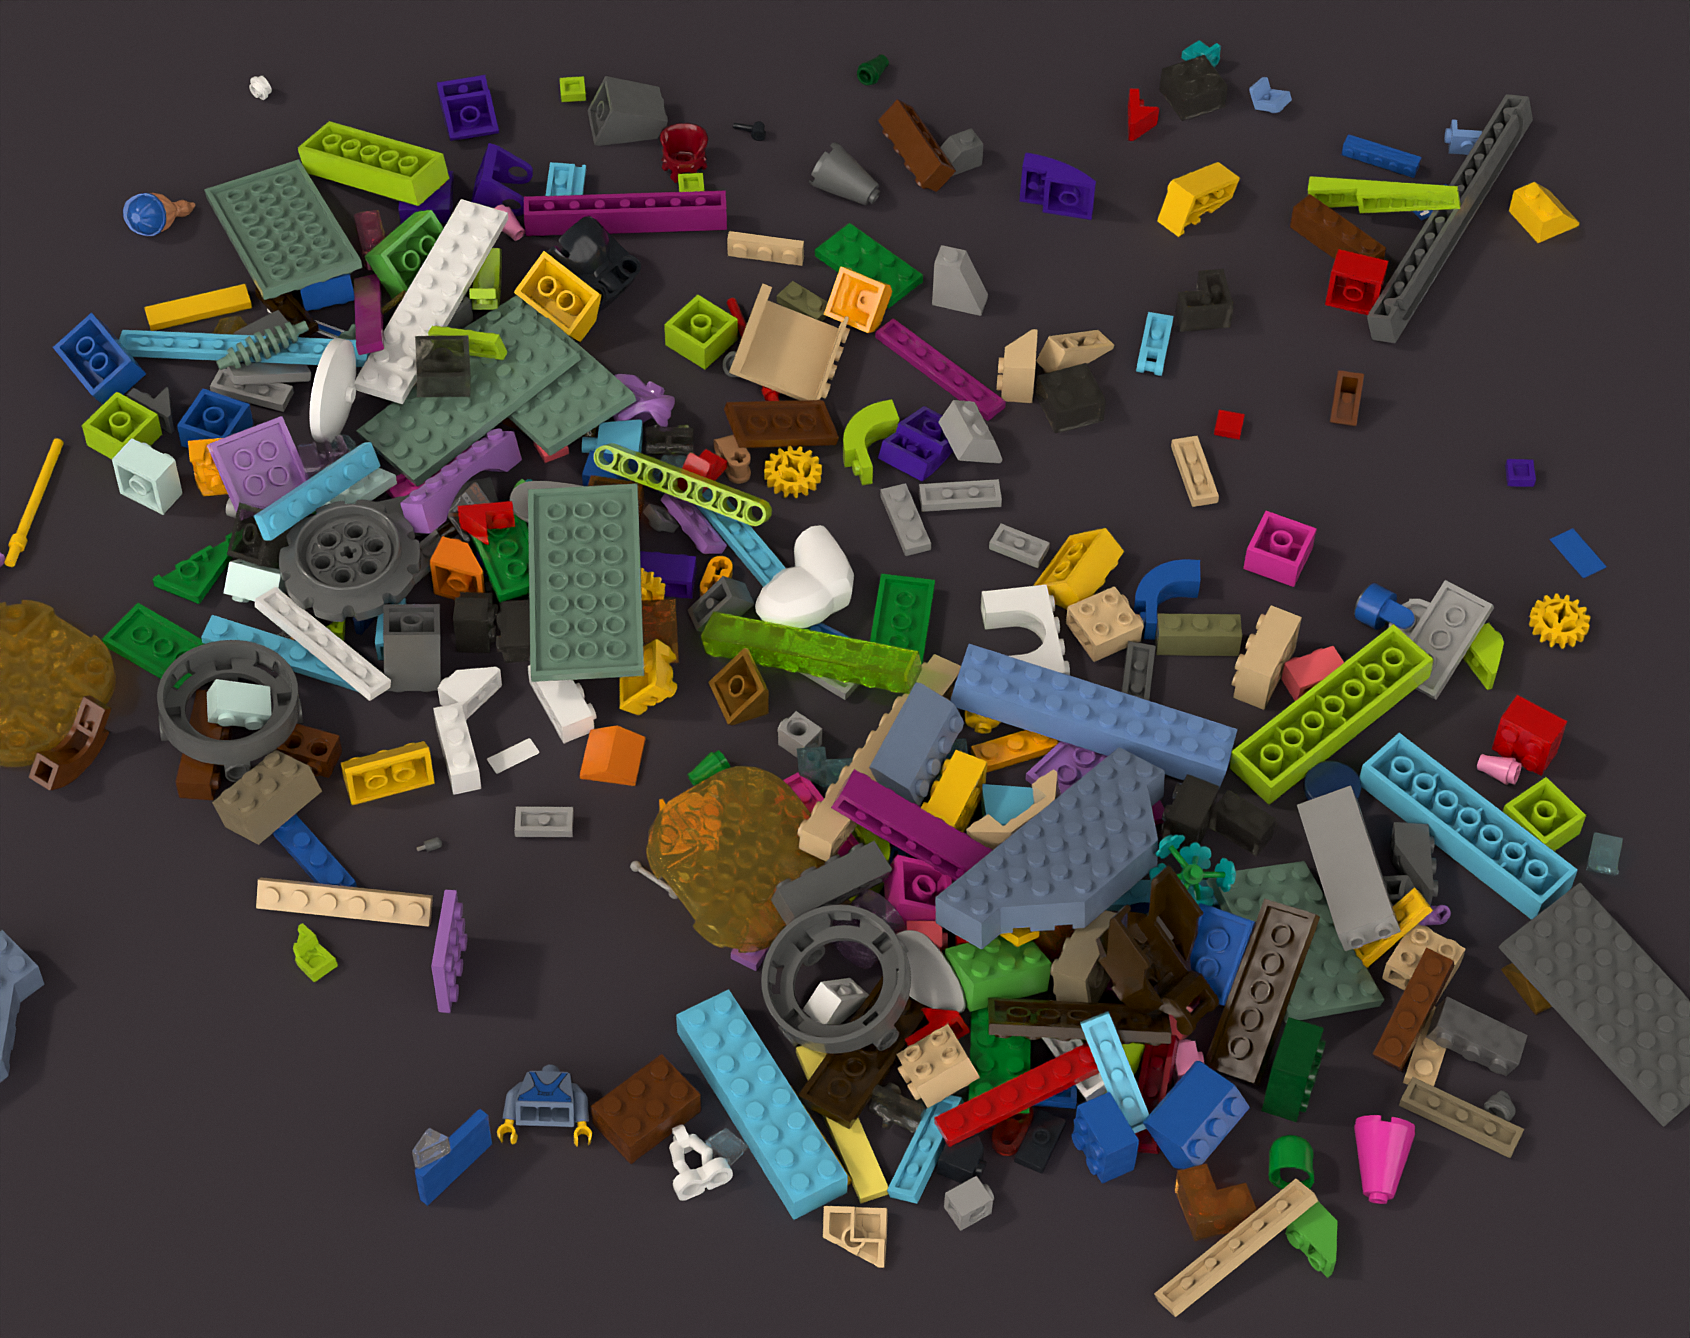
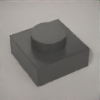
M648 504L643 511L649 519V525L658 532L674 533L679 527L677 521L669 514L665 507Z

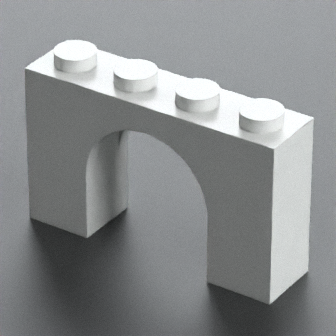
M1047 585L982 591L981 612L985 630L1024 627L1035 632L1043 642L1037 650L1031 653L1010 657L1070 676L1069 662L1063 660V655H1065L1064 640L1058 638V633H1060L1059 618L1053 615V611H1055L1054 596L1049 595Z

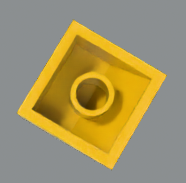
M1533 182L1514 190L1509 212L1537 243L1579 226L1578 220L1550 190Z

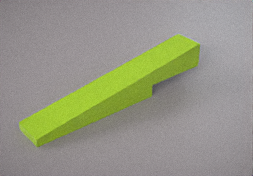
M1311 176L1309 178L1308 195L1311 194L1328 207L1358 206L1360 213L1460 209L1461 206L1458 186Z

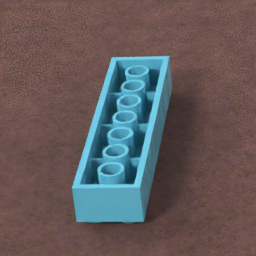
M1398 733L1362 765L1359 777L1362 788L1407 823L1428 824L1429 836H1434L1435 845L1531 920L1571 889L1577 873V869L1402 734Z
M728 989L677 1014L678 1035L793 1220L846 1194L848 1175L730 990Z

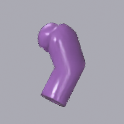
M1445 905L1430 906L1433 911L1418 924L1424 926L1444 924L1451 916L1450 909Z

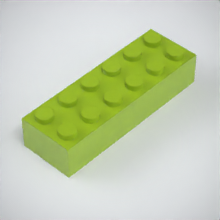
M330 121L298 147L302 165L308 174L416 206L422 204L450 179L443 153Z

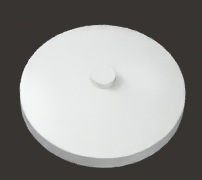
M340 338L331 340L325 348L317 367L310 401V429L313 439L318 443L332 444L338 438L356 396V388L354 386L356 380V357L353 344L349 340Z

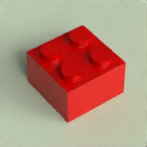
M1338 249L1331 271L1325 305L1368 315L1382 293L1388 261Z
M1517 695L1501 717L1492 750L1498 752L1502 757L1515 758L1516 762L1521 763L1526 770L1533 771L1542 776L1558 752L1567 721Z

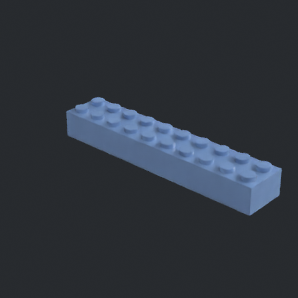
M968 644L950 700L955 704L956 708L1109 756L1120 747L1165 770L1166 775L1219 791L1226 774L1237 733L1236 728L972 644Z

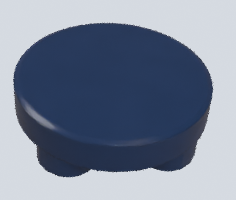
M1325 761L1318 763L1307 772L1303 789L1309 801L1351 786L1358 801L1361 792V781L1357 773L1346 764L1336 761Z

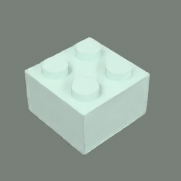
M131 438L112 459L120 494L162 515L183 494L175 459L169 454H162L154 450L147 443H140Z

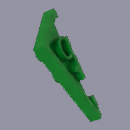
M241 528L238 531H233L225 536L226 541L214 548L209 545L198 551L188 560L176 564V569L161 577L158 574L153 578L154 587L200 604L248 537L247 529Z

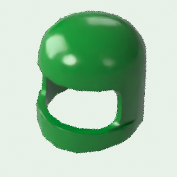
M1285 1135L1277 1138L1272 1143L1269 1152V1180L1277 1188L1284 1189L1291 1183L1283 1181L1280 1177V1168L1285 1167L1298 1168L1309 1174L1308 1179L1301 1181V1183L1309 1189L1314 1183L1313 1148L1306 1139L1296 1135Z

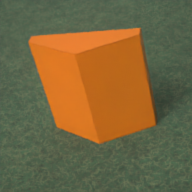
M618 725L590 730L580 771V779L636 786L646 738Z

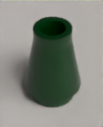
M880 54L860 64L857 71L858 80L864 85L876 84L885 68L889 65L887 57Z

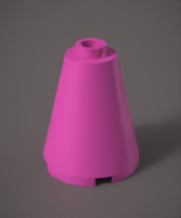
M1380 1115L1362 1116L1356 1119L1354 1130L1363 1195L1369 1197V1201L1372 1203L1386 1204L1387 1200L1393 1199L1415 1137V1125L1396 1117H1392L1391 1122L1381 1121Z

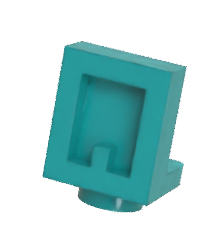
M1198 40L1182 51L1181 58L1203 73L1218 64L1221 46L1216 43L1209 48Z

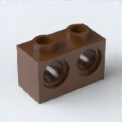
M296 724L288 739L275 749L308 765L314 776L320 775L330 778L342 754L339 735Z

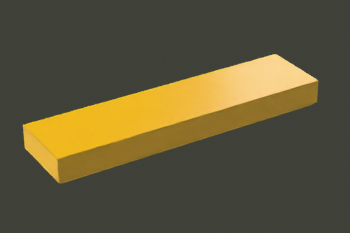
M242 284L144 308L150 330L155 331L250 309L252 305L246 285Z

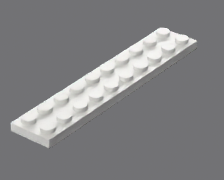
M463 199L460 200L385 328L384 349L372 352L354 383L357 391L396 403H404L435 349L434 341H431L428 335L432 326H448L507 223L508 212Z

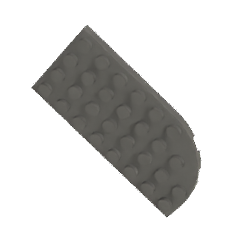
M1581 883L1577 884L1502 942L1498 948L1663 1127L1690 1104V1000Z

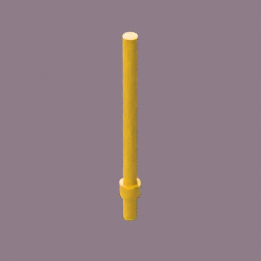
M56 438L53 440L17 532L12 535L8 546L10 549L4 561L5 565L9 567L15 566L20 552H23L28 541L26 536L64 444L61 439Z

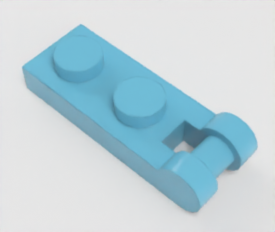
M1148 312L1136 372L1144 373V371L1154 372V375L1162 376L1174 316ZM1147 358L1157 359L1156 362L1146 360Z

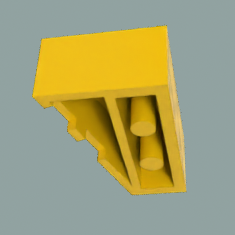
M1219 162L1173 179L1167 187L1168 193L1157 222L1180 237L1184 234V228L1190 223L1196 225L1200 222L1201 219L1199 217L1207 211L1212 213L1229 201L1234 195L1240 177Z

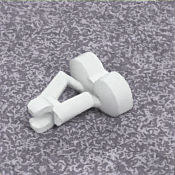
M684 1125L672 1128L674 1142L670 1144L669 1149L673 1165L680 1173L673 1180V1187L679 1200L690 1199L703 1193L706 1187L708 1190H711L731 1180L733 1172L725 1158L713 1159V1149L696 1134L688 1135ZM695 1150L702 1155V1166L697 1169H690L685 1162L684 1154Z

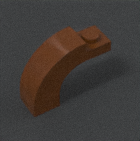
M91 695L83 696L71 730L56 747L37 752L29 778L50 791L62 788L77 779L97 757L110 731L105 729V725L112 708Z

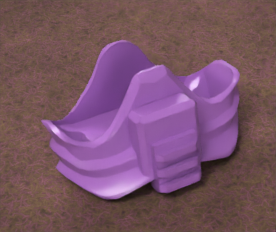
M614 375L635 394L636 398L634 403L613 415L615 421L642 420L643 424L648 419L654 418L660 426H668V419L671 417V410L675 404L673 396L663 395L665 391L663 387L651 381L646 385L635 375Z

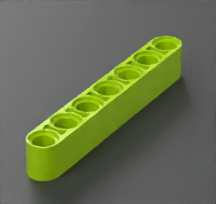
M609 443L600 446L594 453L595 464L603 470L748 525H761L771 517L772 509L770 504L761 498L621 445ZM606 449L613 453L614 459L612 463L604 459ZM630 459H634L638 463L637 472L630 470L628 466ZM655 468L660 469L663 473L661 482L653 477ZM680 477L684 478L688 483L686 491H682L678 487V479ZM704 487L711 489L713 493L711 501L703 497L702 491ZM729 496L737 500L738 507L736 510L729 508L727 504ZM753 506L761 508L763 512L761 519H756L753 516Z

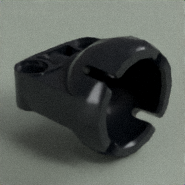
M590 216L580 219L559 238V243L563 246L561 250L558 246H552L547 251L550 256L602 295L598 313L623 294L641 270L639 259L630 255L605 230L598 220Z

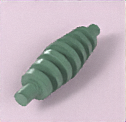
M305 321L296 325H291L290 322L284 323L285 330H282L280 325L274 326L276 333L274 335L269 328L264 329L265 339L258 331L254 333L256 343L249 336L245 339L247 347L244 348L241 342L237 343L236 348L238 351L234 352L232 347L227 350L228 354L217 360L216 363L220 370L229 366H234L235 369L241 368L240 361H243L245 366L251 365L249 358L251 356L256 363L261 362L260 352H262L267 360L271 358L269 348H272L276 355L280 352L278 344L281 343L282 347L286 349L289 347V339L293 344L298 341L297 337L308 331L309 328Z

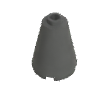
M837 142L832 143L830 146L834 149L830 153L826 151L823 153L811 174L815 179L809 180V184L815 188L865 206L869 202L873 204L880 195L878 190L879 184Z

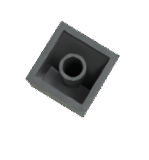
M605 76L587 110L594 145L597 146L658 139L668 123V116L665 114L664 99L661 96L660 87Z
M440 604L383 605L384 675L391 680L390 688L386 691H437L441 683Z

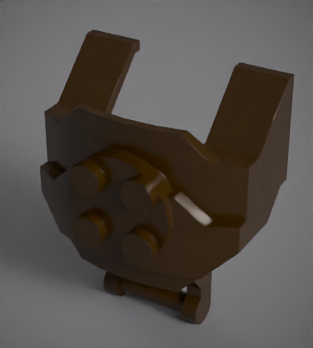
M1168 865L1152 879L1149 912L1147 914L1130 912L1131 907L1128 904L1125 905L1110 919L1109 927L1096 939L1100 953L1099 962L1113 981L1112 989L1120 1001L1132 1009L1137 1008L1145 1013L1159 1009L1174 1016L1177 1020L1176 1026L1178 1031L1187 1036L1196 1029V1024L1207 1012L1213 1011L1219 1005V999L1203 975L1191 970L1190 956L1198 934L1199 917L1204 913L1171 866ZM1199 996V1004L1189 1013L1186 1007Z

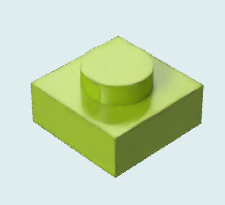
M584 76L560 78L561 102L586 101Z
M703 173L678 174L679 192L704 191Z

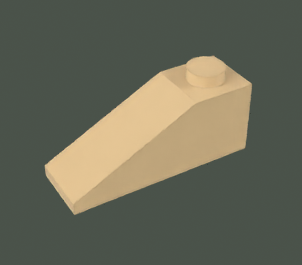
M1099 330L1049 336L1036 362L1043 367L1046 374L1052 377L1069 375L1111 351L1115 345Z

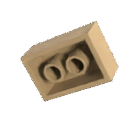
M1272 605L1266 615L1261 614L1256 625L1258 630L1256 635L1251 634L1246 643V654H1240L1235 665L1237 672L1232 681V686H1235L1233 698L1260 709H1265L1282 676L1284 663L1291 659L1295 651L1302 617Z

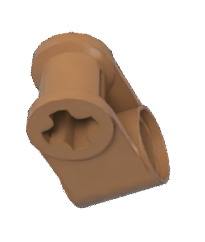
M734 434L714 439L716 455L727 460L725 472L728 479L736 484L747 482L751 476L748 466L751 459L747 448L738 447Z

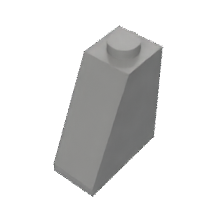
M941 245L934 263L932 305L981 316L988 299V293L967 252Z

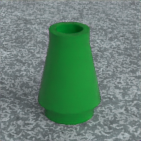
M717 750L714 753L710 752L687 776L693 786L698 788L703 784L727 775L726 772L731 767L724 755Z

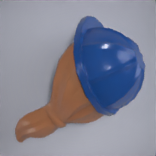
M141 193L126 201L123 208V217L127 226L135 233L144 236H155L168 229L176 217L189 215L194 209L195 203L185 200L171 202L162 194Z

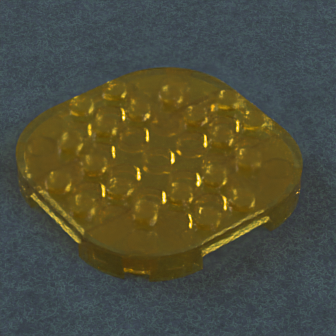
M22 600V604L8 606L6 602L0 603V766L4 767L32 765L37 752L56 747L67 736L73 726L83 696L91 695L102 703L107 704L116 684L115 669L106 645L96 635L90 638L56 616L54 608L37 601Z
M748 766L724 769L670 800L660 810L650 826L648 845L646 846L648 862L657 879L663 877L696 920L693 925L694 929L715 946L739 949L738 953L756 952L771 946L777 935L787 926L771 901L777 890L776 886L788 878H791L793 881L801 877L800 874L810 867L815 866L818 869L824 866L826 861L799 849L800 836L797 834L798 829L804 819L808 820L811 817V813L796 793L776 775Z

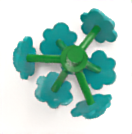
M1169 835L1162 839L1158 845L1159 850L1155 853L1156 856L1165 858L1170 853L1173 854L1183 868L1181 873L1176 875L1183 881L1184 886L1198 906L1199 903L1211 907L1214 905L1212 898L1214 890L1209 886L1202 887L1199 884L1203 878H1217V886L1221 887L1223 892L1230 891L1231 884H1234L1236 879V871L1232 861L1222 858L1220 864L1216 865L1215 872H1203V869H1208L1211 866V861L1209 860L1211 849L1209 847H1200L1199 843L1193 842L1190 847H1183L1178 852L1177 849L1185 840L1183 835ZM1160 863L1157 867L1150 869L1149 877L1151 882L1166 867L1164 863Z

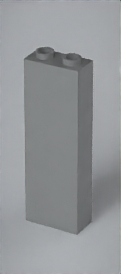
M1348 786L1298 804L1297 807L1336 932L1344 950L1360 948L1365 944L1385 939L1401 932L1359 803L1352 787Z

